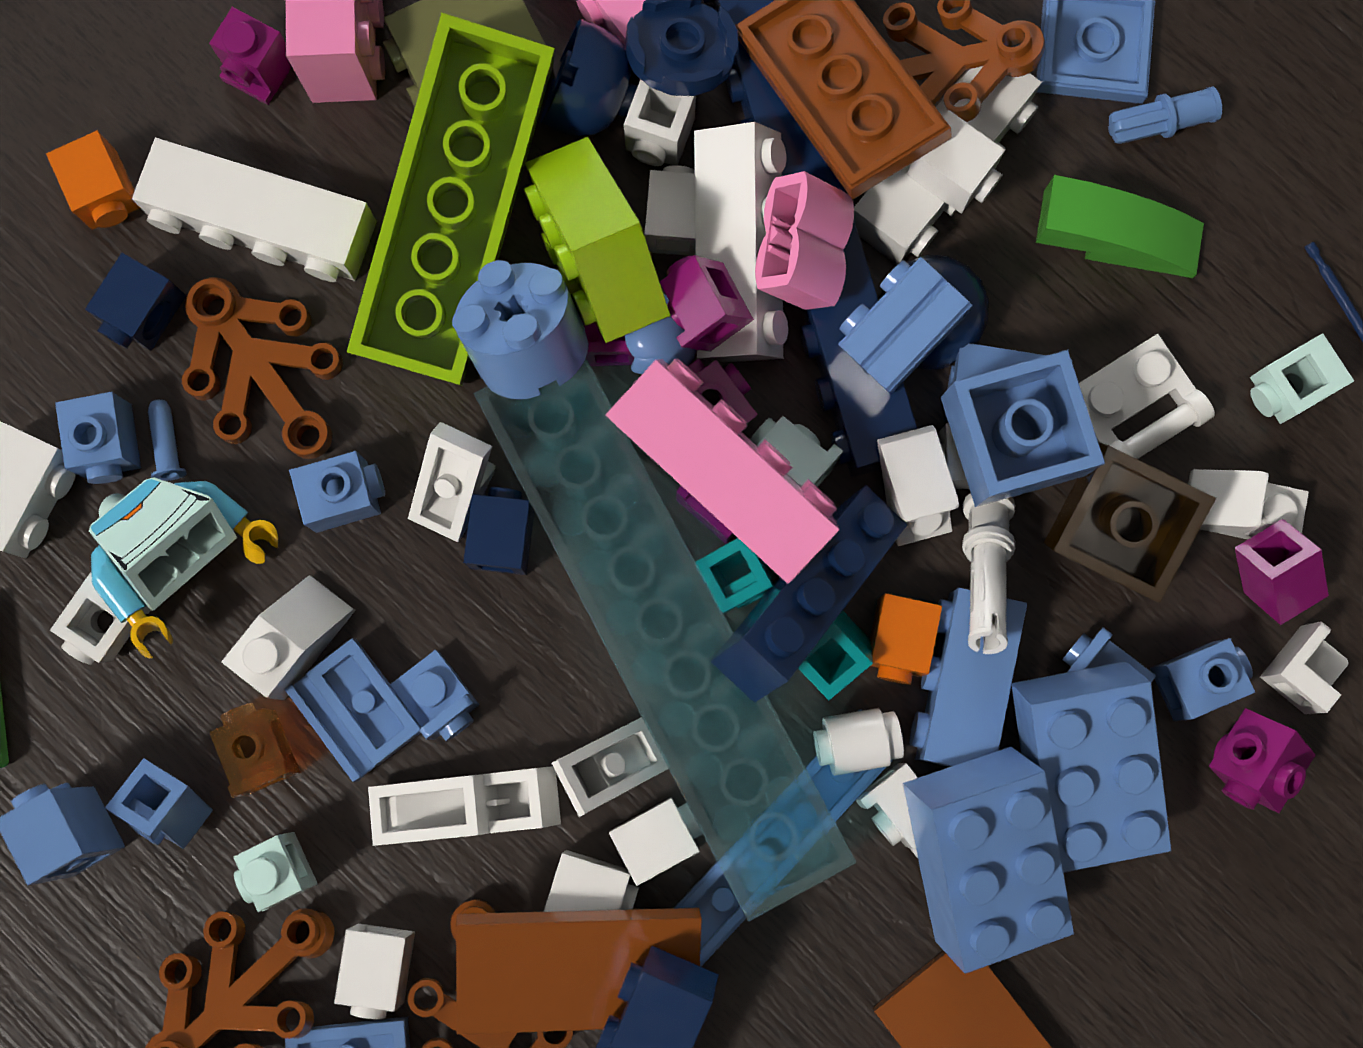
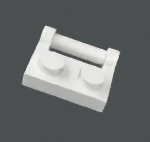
M1159 334L1151 337L1079 383L1098 442L1109 445L1136 459H1139L1192 424L1200 427L1215 416L1209 399L1201 391L1196 390ZM1167 394L1171 395L1178 406L1123 442L1112 431L1113 428Z

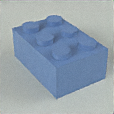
M1124 661L1011 683L1021 754L1045 771L1063 872L1171 851L1151 682Z
M1009 747L903 783L935 942L965 974L1074 934L1047 780L1043 769L1014 748Z

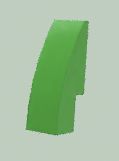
M1054 175L1044 190L1036 243L1086 251L1085 259L1194 278L1197 275L1204 223L1169 206L1123 190Z

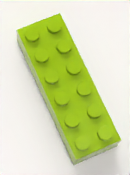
M441 12L349 341L348 353L463 386L470 357L453 328L452 318L465 292L478 281L479 271L488 263L499 259L553 68L555 48Z

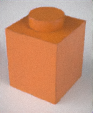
M98 130L46 153L71 211L92 230L98 227L107 228L120 224L128 217V213L140 208L132 200L135 190L117 151Z
M886 593L878 598L870 635L873 664L871 666L878 668L877 678L911 685L913 676L922 677L929 674L942 610L941 605Z

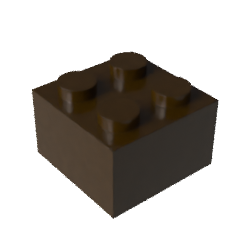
M1098 442L1105 464L1090 474L1077 478L1044 543L1053 551L1160 603L1216 498L1122 451Z

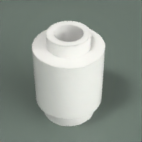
M879 708L823 717V730L813 732L819 765H830L834 776L890 766L891 760L903 758L904 756L901 728L894 711L881 713Z

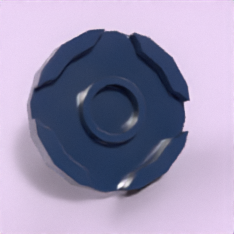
M645 0L642 10L634 18L631 16L627 24L626 57L634 74L650 88L672 96H696L714 90L729 77L738 52V29L729 13L721 6L719 7V12H716L712 7L702 4V0Z

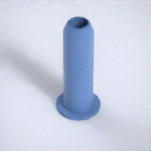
M154 400L149 404L148 408L156 471L151 474V478L155 477L163 481L180 479L186 476L187 473L185 469L179 466L171 408L165 400Z

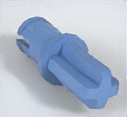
M1211 86L1201 91L1171 98L1167 94L1157 95L1154 102L1112 112L1109 115V134L1115 143L1122 144L1159 134L1163 138H1169L1174 136L1176 130L1206 122H1216L1221 119L1222 115L1220 94L1215 87Z

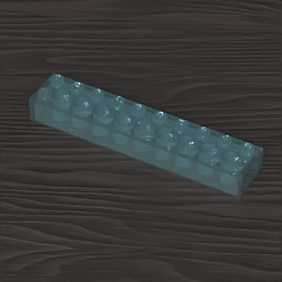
M585 358L580 369L570 380L561 386L555 380L539 388L542 395L530 399L502 397L486 386L473 394L748 922L856 864L855 858L768 696L766 695L754 703L710 662L731 637L733 631L629 437L605 416L612 406L587 359Z

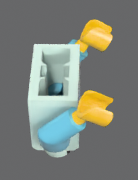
M155 477L146 479L126 496L117 493L106 497L99 507V518L90 526L89 532L99 544L91 553L93 587L121 623L128 621L132 626L130 638L134 646L144 657L153 658L143 644L144 637L152 631L162 632L170 645L173 643V637L163 621L153 616H146L143 609L147 606L154 611L237 538L234 531L243 537L245 557L253 563L263 564L265 562L264 551L254 544L253 541L264 539L275 548H278V534L272 523L266 520L250 522L245 518L248 512L210 482L196 481L172 484Z

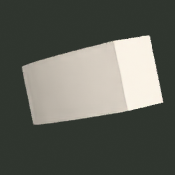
M553 766L368 787L373 846L536 829L561 824L557 778Z

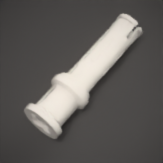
M970 493L965 497L963 503V512L969 520V528L962 541L963 552L967 559L971 561L970 633L968 645L973 651L978 652L980 649V637L984 636L983 654H996L1002 652L1008 645L1006 634V562L1015 551L1014 536L1009 532V520L1013 518L1015 513V503L1013 497L975 507Z

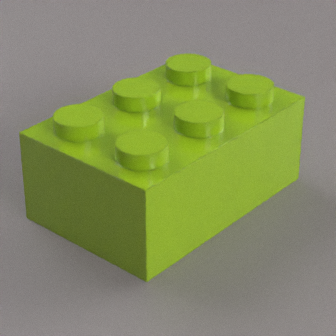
M585 137L526 162L525 165L533 184L523 188L536 220H539L544 233L541 236L553 264L557 266L558 271L561 273L569 293L572 294L584 325L587 326L595 322L603 339L608 343L670 316L640 222L589 138Z

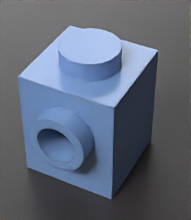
M113 392L55 402L66 470L87 479L88 483L102 484L121 480L123 478L122 472L141 468L131 403Z
M357 451L289 470L303 525L316 533L381 514L377 498L385 496V489L379 469L375 463L368 465L367 461Z
M1230 638L1210 642L1150 668L1151 672L1156 675L1154 679L1173 721L1192 720L1255 693L1250 679L1253 677L1251 664L1245 653L1239 647H1234Z

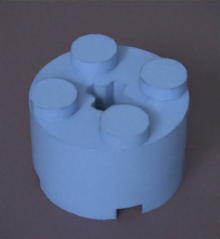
M503 260L488 263L479 271L478 281L461 298L452 318L453 328L480 377L491 391L502 397L530 399L542 395L539 388L555 380L561 386L577 373L588 352L589 344L583 322L561 273L544 265L536 263L510 265Z

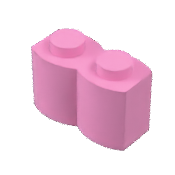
M805 171L776 177L773 180L764 209L766 235L761 243L756 260L755 278L759 290L805 310L836 305L841 295L846 275V260L843 250L849 240L854 221V204L849 194Z

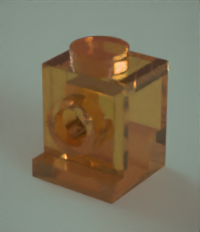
M254 703L239 706L222 714L220 718L223 726L209 732L230 786H228V790L232 798L249 796L301 773L274 709L263 708L257 711ZM250 736L255 741L256 749L254 754L246 759L239 743L244 737Z

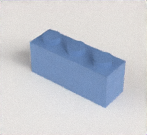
M957 588L949 593L948 600H939L938 605L942 606L937 631V634H941L937 655L932 656L929 674L922 676L921 688L929 690L925 713L916 712L910 733V746L918 747L915 760L952 767L999 750L1027 603L1006 598V634L1008 645L1002 652L983 654L984 636L980 637V649L978 652L973 651L968 645L970 633V590Z

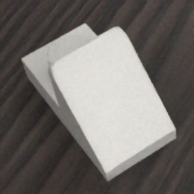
M440 422L430 433L408 519L459 542L468 527L472 494L483 495L494 474L495 465L488 462L492 446Z
M930 425L878 439L877 444L887 505L908 524L896 539L897 545L901 546L952 532L950 510L958 508L959 501L934 426Z
M1194 469L1190 471L1188 481L1189 485L1216 498L1200 529L1247 540L1281 519H1284L1302 533L1309 491L1268 483L1269 473L1263 471Z
M645 716L552 763L579 817L671 768Z

